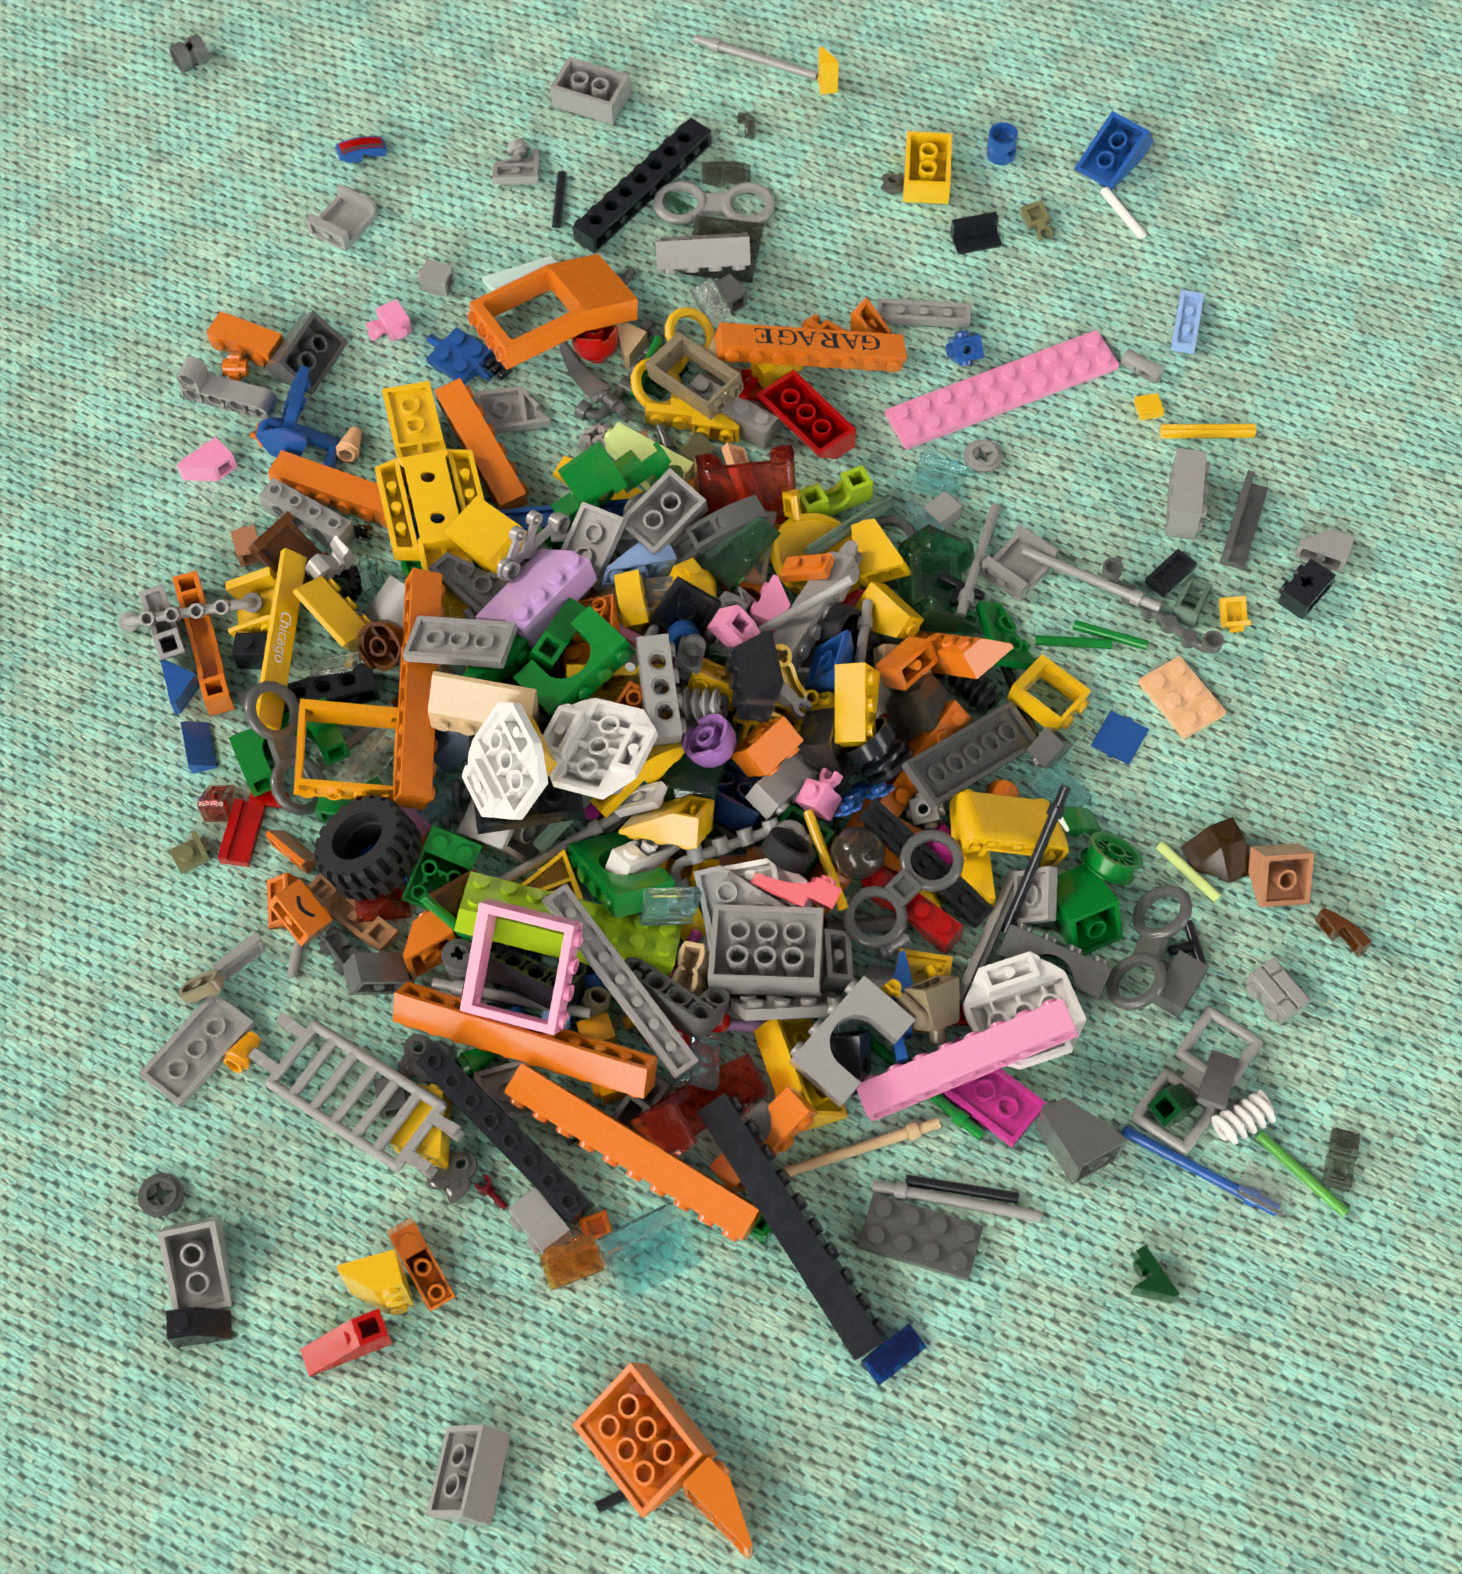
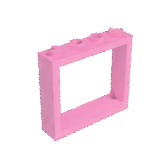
M492 899L480 902L460 1011L552 1035L563 1030L566 1020L569 1019V1012H566L567 1004L572 999L574 993V985H571L573 974H576L579 966V958H576L578 947L582 945L584 939L582 937L583 931H581L583 922ZM497 916L565 932L548 1020L481 1003Z

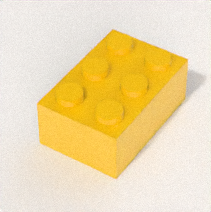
M907 131L903 202L948 204L952 133Z

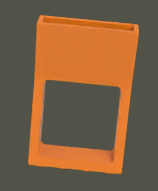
M599 254L547 264L470 302V312H468L467 317L469 324L477 330L478 336L483 338L488 349L493 351L497 361L501 362L506 370L585 331L637 320L638 299ZM547 291H553L569 311L515 339H510L494 319V317Z

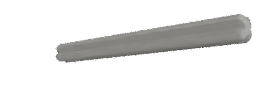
M1017 869L1009 871L959 985V992L961 994L960 1007L963 1006L978 969L986 966L1003 927L1005 917L1013 901L1014 872L1019 871Z

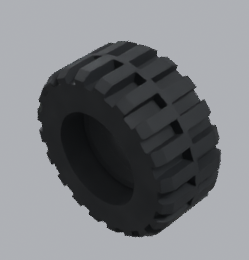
M364 796L362 800L354 799L350 801L351 804L341 806L335 815L332 814L327 819L328 823L326 826H322L319 831L320 838H316V850H314L316 866L320 873L344 897L357 901H366L367 898L369 900L378 899L379 895L390 894L394 887L397 886L399 888L404 883L403 880L406 876L410 877L414 871L413 866L414 864L417 865L420 855L418 853L421 852L422 846L420 831L395 801L382 796ZM379 838L378 842L369 852L358 857L366 845Z

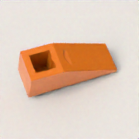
M412 1218L386 1231L430 1312L455 1298Z

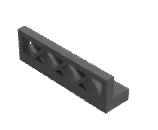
M1250 470L1247 471L1219 563L1240 570H1244L1268 491V487L1252 483L1255 472Z

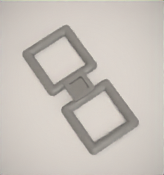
M1210 1006L1205 1008L1175 1052L1177 1058L1189 1065L1183 1076L1180 1077L1169 1069L1162 1070L1131 1115L1133 1122L1184 1155L1191 1151L1210 1123L1211 1117L1219 1109L1200 1103L1206 1108L1182 1141L1145 1116L1150 1109L1148 1104L1164 1089L1167 1083L1171 1085L1182 1083L1197 1101L1207 1063L1189 1051L1211 1020L1249 1043L1238 1060L1231 1089L1234 1088L1263 1045V1040Z

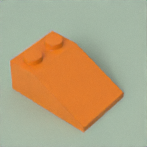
M708 1456L682 1483L684 1495L749 1560L753 1556L752 1543L730 1480L731 1478L728 1475L730 1471L720 1460L717 1459L714 1462Z

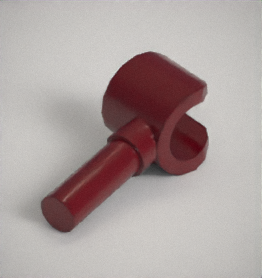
M482 1174L487 1184L484 1187H479L474 1182L478 1193L484 1196L488 1195L504 1211L508 1205L493 1189L490 1177Z

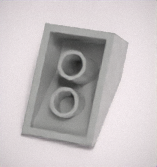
M669 468L622 516L628 520L624 529L655 555L686 532L685 528L699 521L709 508L706 499Z
M221 1215L164 1226L157 1232L173 1310L189 1307L218 1309L233 1305L227 1242Z

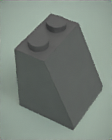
M1064 1097L1059 1101L1052 1099L1041 1107L1042 1110L1038 1117L1036 1130L1072 1185L1120 1158L1127 1142L1125 1137L1068 1098Z

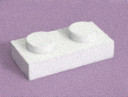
M662 781L639 786L614 812L621 818L659 809L668 787Z

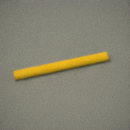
M807 810L803 815L825 875L837 881L835 886L842 889L814 811ZM841 890L836 901L838 910L848 908L843 890Z

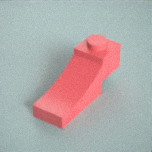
M755 873L750 884L797 907H804L808 899L826 909H833L842 890L835 886L837 881L825 875H822L821 878L813 877L809 883H791Z

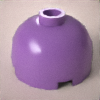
M709 714L700 718L697 721L699 725L694 730L691 728L687 730L683 738L682 748L694 763L705 768H715L727 762L733 755L737 747L736 733L729 721L720 714Z

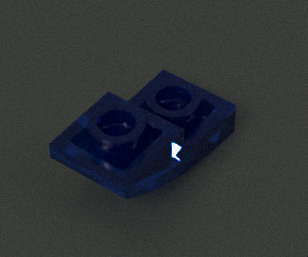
M908 1323L886 1342L876 1347L860 1362L879 1386L908 1364L927 1346L911 1324Z

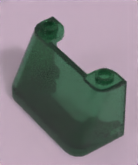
M930 524L926 525L904 540L898 547L897 551L911 569V575L898 578V595L924 618L919 631L962 635L972 634L980 629L978 613L969 609L965 618L956 615L957 607L949 605L954 588L939 582L937 578L940 572H944L962 581L961 573L971 567L974 559L973 543Z

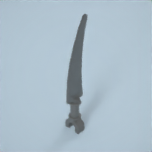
M565 342L559 344L564 363L580 389L593 402L597 403L600 401L607 404L611 408V412L616 413L627 424L633 416L627 411V407L621 401L615 400L609 392L611 387L590 373L578 361Z

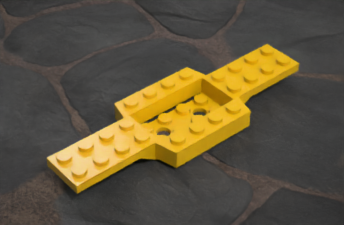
M429 381L383 388L382 396L397 458L376 466L375 474L394 560L420 561L422 570L429 571V567L448 552L473 564L472 558L444 533V530L459 515L447 465H449L460 513L476 496L484 500L472 450L446 448ZM402 473L406 474L420 535L418 540L415 535ZM424 473H432L435 475V479L431 482H424L421 476ZM434 514H442L445 520L437 524L433 523L430 518ZM445 587L444 596L441 600V606H444L443 617L466 619L462 612L468 607Z

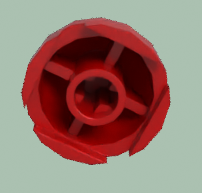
M611 325L585 331L571 338L573 348L579 357L594 364L602 363L616 352L619 339L618 327L615 326L614 328Z

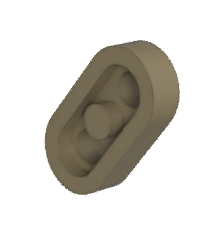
M216 969L195 976L181 987L178 996L186 1004L197 1003L202 998L210 995L215 996L224 987V976Z

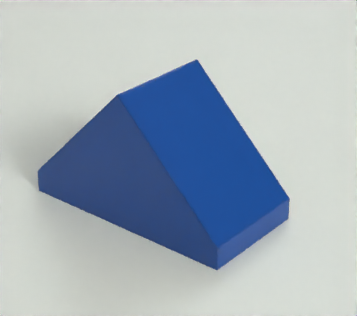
M163 660L161 665L170 704L175 715L182 713L200 688L196 674L167 660Z

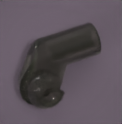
M745 111V113L738 112L737 123L739 125L745 124L744 138L754 139L756 133L755 117L749 111Z

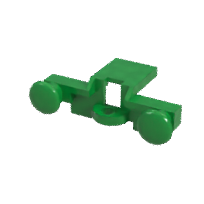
M598 441L557 470L571 492L550 507L555 513L561 512L570 517L571 523L567 530L569 531L582 501L598 507L607 503L614 494L623 489L626 493L630 492L651 476H653L650 482V487H652L669 468L682 478V468L678 465H669L671 460L658 442L653 444L657 451L643 461H640L635 453L629 450L612 462ZM539 525L537 531L540 533L543 529ZM551 535L545 540L548 547H552V550H561L564 542H551Z

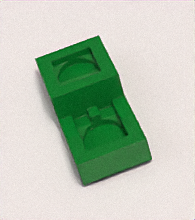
M1064 807L1065 812L1062 819H1058L1064 832L1074 838L1084 832L1089 835L1094 832H1102L1093 813L1087 808Z

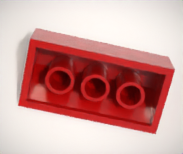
M794 369L757 393V398L819 458L838 459L855 447L856 429Z

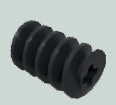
M949 675L947 684L950 687H954L955 692L961 694L963 700H969V705L976 707L978 714H984L994 708L1003 697V691L996 695L994 694L997 689L996 685L987 687L990 683L989 678L980 681L982 676L978 679Z

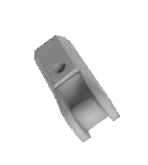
M1130 348L1124 353L1121 358V365L1151 383L1160 382L1163 369L1159 364L1148 360Z

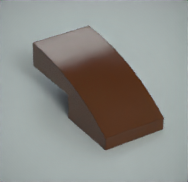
M1326 908L1320 910L1315 920L1331 941L1341 936L1357 957L1365 953L1372 942L1352 922Z

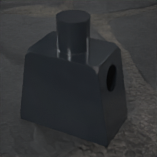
M870 1029L832 1032L830 1036V1049L836 1061L857 1080H862L871 1072ZM857 1089L853 1092L851 1096L858 1094Z

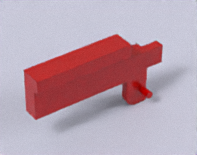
M271 790L256 797L251 792L248 802L244 801V799H234L217 856L220 863L243 867L250 866L266 807L282 808L275 800Z

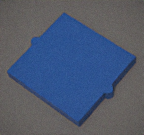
M1110 711L1091 747L1107 754L1108 758L1113 757L1129 765L1149 729L1132 721L1130 717L1127 719Z

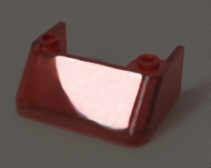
M748 1053L700 1074L632 1118L630 1122L636 1132L666 1154L674 1153L676 1157L688 1151L691 1145L696 1144L698 1140L695 1136L706 1129L705 1124L697 1113L700 1109L724 1093H732L733 1096L737 1095L745 1106L756 1099L770 1094V1091Z

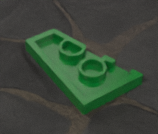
M986 601L978 602L975 608L985 639L1011 643L1013 649L995 663L994 666L1027 670L1038 658L1032 657L1028 651L1030 648L1026 640H1021L1015 629L1017 626L1003 605Z

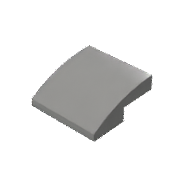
M390 575L365 612V615L371 621L389 619L398 623L403 628L405 584Z

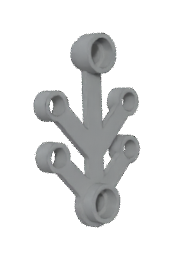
M531 510L526 517V523L529 524L527 533L525 529L517 525L513 526L509 532V538L513 541L507 557L502 559L497 566L498 578L502 581L515 580L520 570L529 561H524L521 565L520 563L524 559H532L541 549H550L544 545L538 549L536 548L552 533L564 534L570 527V517L561 512L552 513L548 518V525L536 535L538 527L542 523L543 515L535 510ZM524 540L521 550L518 552L520 544Z

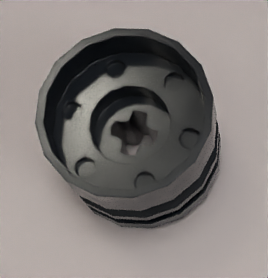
M884 716L876 719L877 732L868 742L862 746L844 747L843 753L853 765H863L861 774L867 777V781L871 786L886 783L903 770L901 765L914 755V750L911 746L906 745L904 738H895L897 730Z

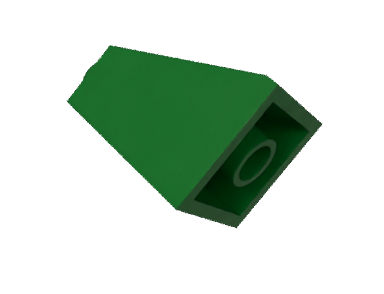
M1085 864L1057 875V912L1054 923L1067 946L1070 944L1084 950L1082 954L1084 956L1123 939L1119 900L1100 877L1091 872Z

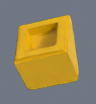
M799 489L783 492L785 516L795 521L800 520L802 508Z

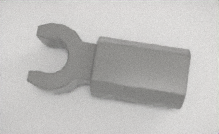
M784 683L777 701L785 708L788 707L791 710L792 716L800 721L804 714L798 707H802L808 712L812 704L807 699L799 698L798 694Z

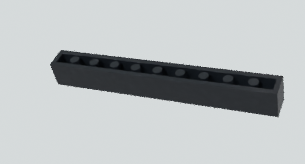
M724 1093L697 1113L850 1355L856 1361L888 1340L889 1338L885 1334L888 1332V1329L880 1317H874L869 1309L872 1305L866 1294L858 1292L853 1284L856 1280L850 1269L846 1266L842 1267L837 1259L840 1255L834 1244L826 1242L821 1234L824 1230L816 1217H810L805 1209L808 1205L804 1197L799 1192H794L790 1185L792 1179L783 1167H778L774 1160L776 1154L768 1143L764 1144L759 1137L761 1131L753 1119L748 1120L743 1112L745 1106L742 1100L737 1095L733 1096L732 1093Z

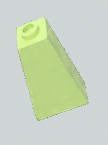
M619 422L616 423L613 429L609 428L604 437L606 452L614 460L632 450L640 461H643L657 451L653 446L655 441ZM660 445L671 460L669 465H678L682 468V479L687 483L693 474L694 462ZM653 476L640 484L646 491L651 488L650 482Z

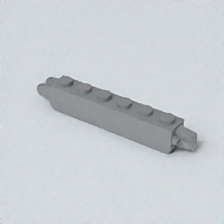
M847 541L838 552H829L835 559L829 578L808 580L791 608L849 574H853L856 581L858 580L860 574L858 566L862 555L857 550L858 545L856 541ZM851 586L781 625L774 632L775 645L784 644L790 648L792 652L791 662L795 667L796 674L803 661L809 656L815 642L821 637V627L825 615L834 604L845 600Z

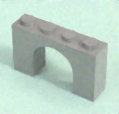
M865 975L860 981L855 978L844 990L847 996L841 1002L836 999L826 1011L829 1014L823 1023L818 1020L808 1031L811 1037L805 1044L800 1040L790 1052L793 1057L789 1064L839 1107L846 1102L861 1082L841 1066L832 1055L830 1036L833 1029L840 1023L848 1020H861L872 1025L895 1045L916 1020Z

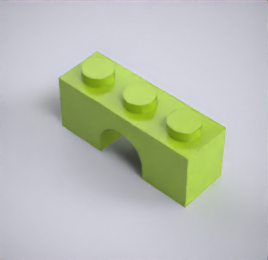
M860 465L840 473L839 482L830 489L823 490L818 482L800 489L802 514L818 513L833 516L872 500L873 481L864 466Z

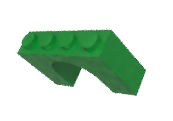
M590 606L570 623L591 648L589 660L580 672L568 678L557 679L549 676L531 660L513 677L519 686L536 689L539 706L551 718L559 705L568 703L572 705L589 699L604 682L608 681L636 653L629 642Z
M325 697L319 699L320 701H327ZM289 712L283 714L280 730H283L288 724ZM306 721V738L313 740L318 745L327 766L351 756L337 724ZM251 728L229 737L253 796L256 797L270 791L272 770L269 762L272 753L267 739L261 738Z
M619 831L569 843L567 857L573 872L578 876L580 882L586 885L591 894L602 903L603 908L608 910L615 919L674 903L675 880L663 867L630 875L615 874L605 870L612 849L629 843L634 839L628 838L627 835L619 834Z

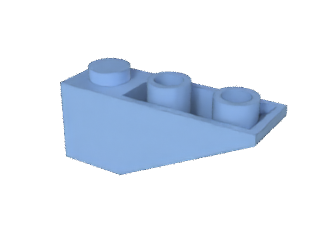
M638 542L606 568L601 583L603 586L615 585V574L636 569L640 570L642 580L649 577L666 576L671 573L677 557L670 544L654 555Z

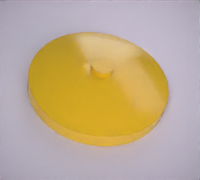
M818 513L801 514V518L798 521L792 518L785 521L778 529L771 544V560L778 577L781 579L780 574L786 557L807 555L805 554L807 545L839 526L842 522ZM852 534L822 554L831 551L838 552L845 542L852 541ZM857 580L851 586L847 595L858 590L862 583ZM808 581L783 583L799 596Z

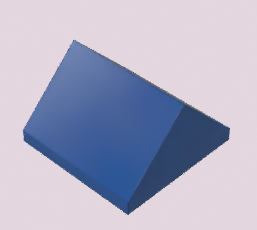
M845 630L816 647L804 687L805 690L812 689L817 691V693L835 692V664L853 663L855 656L850 631Z

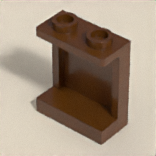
M289 511L279 518L248 548L265 567H270L276 573L278 572L280 553L285 547L307 557L306 565L317 553L323 554L292 522L295 518ZM306 572L304 573L303 584L310 581L309 575Z

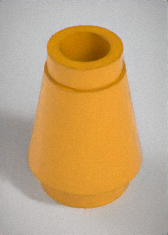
M248 1031L246 1035L225 1053L224 1064L236 1073H242L243 1070H247L252 1061L248 1055L254 1048H258L261 1038L257 1034Z

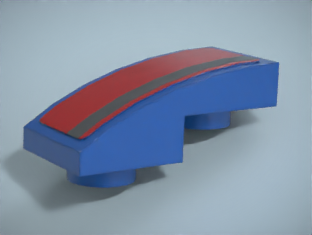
M382 136L352 138L342 141L335 146L339 160L347 163L362 162L363 155L370 157L385 156L387 150Z

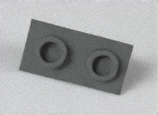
M335 926L329 928L325 936L321 931H318L321 942L318 943L320 949L326 957L330 954L335 960L332 964L342 977L344 975L342 966L357 951L354 947L345 952L343 951V949L351 944L340 928Z

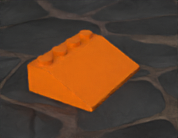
M630 1363L573 1423V1427L642 1518H645L683 1487L682 1483L708 1456L713 1460L718 1455L713 1446L647 1363Z

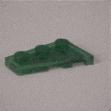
M759 516L695 560L733 592L781 533L763 517Z

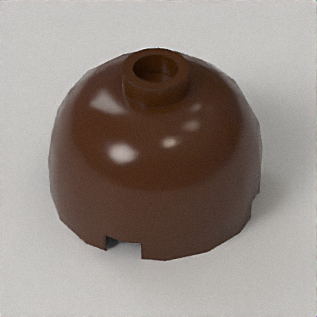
M389 619L372 621L361 628L357 638L360 637L357 652L361 660L369 668L387 671L401 664L403 629L398 623Z

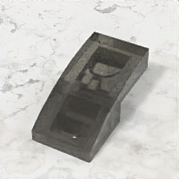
M712 161L702 164V183L724 187L726 183L737 185L739 183L751 182L749 164L731 161Z
M1332 1127L1321 1180L1324 1186L1346 1192L1350 1191L1354 1165L1358 1157L1359 1133Z

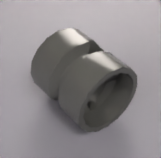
M197 33L186 38L185 43L179 41L169 46L171 57L181 73L194 68L195 63L200 65L210 60L207 47Z

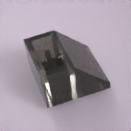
M930 672L921 676L907 690L895 689L892 691L885 709L888 720L897 730L895 738L902 737L907 741H912L919 734L931 732L938 725L939 716L946 707L945 703L950 693Z

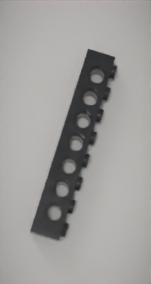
M691 117L684 124H680L670 137H666L657 149L652 150L645 160L634 167L632 172L623 177L596 205H592L582 218L575 221L572 226L574 241L595 254L654 199L656 192L662 186L672 182L712 145L711 130Z
M434 1043L415 1062L569 1223L575 1225L595 1205L443 1047Z

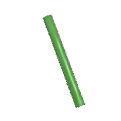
M1264 1131L1257 1135L1255 1139L1342 1218L1350 1209Z

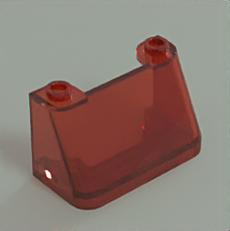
M792 445L774 447L770 451V460L723 466L720 458L710 453L694 455V490L706 499L709 508L702 518L734 502L756 495L768 517L752 527L783 524L789 519L784 513L782 494L783 492L796 489L795 458Z

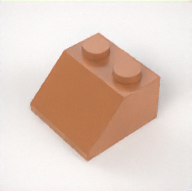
M1300 843L1250 846L1248 872L1258 906L1272 907L1310 904L1314 852Z

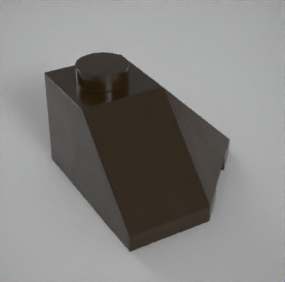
M1233 817L1208 826L1181 846V850L1188 863L1196 872L1202 874L1204 872L1219 878L1218 880L1226 883L1249 876L1250 857L1246 840Z

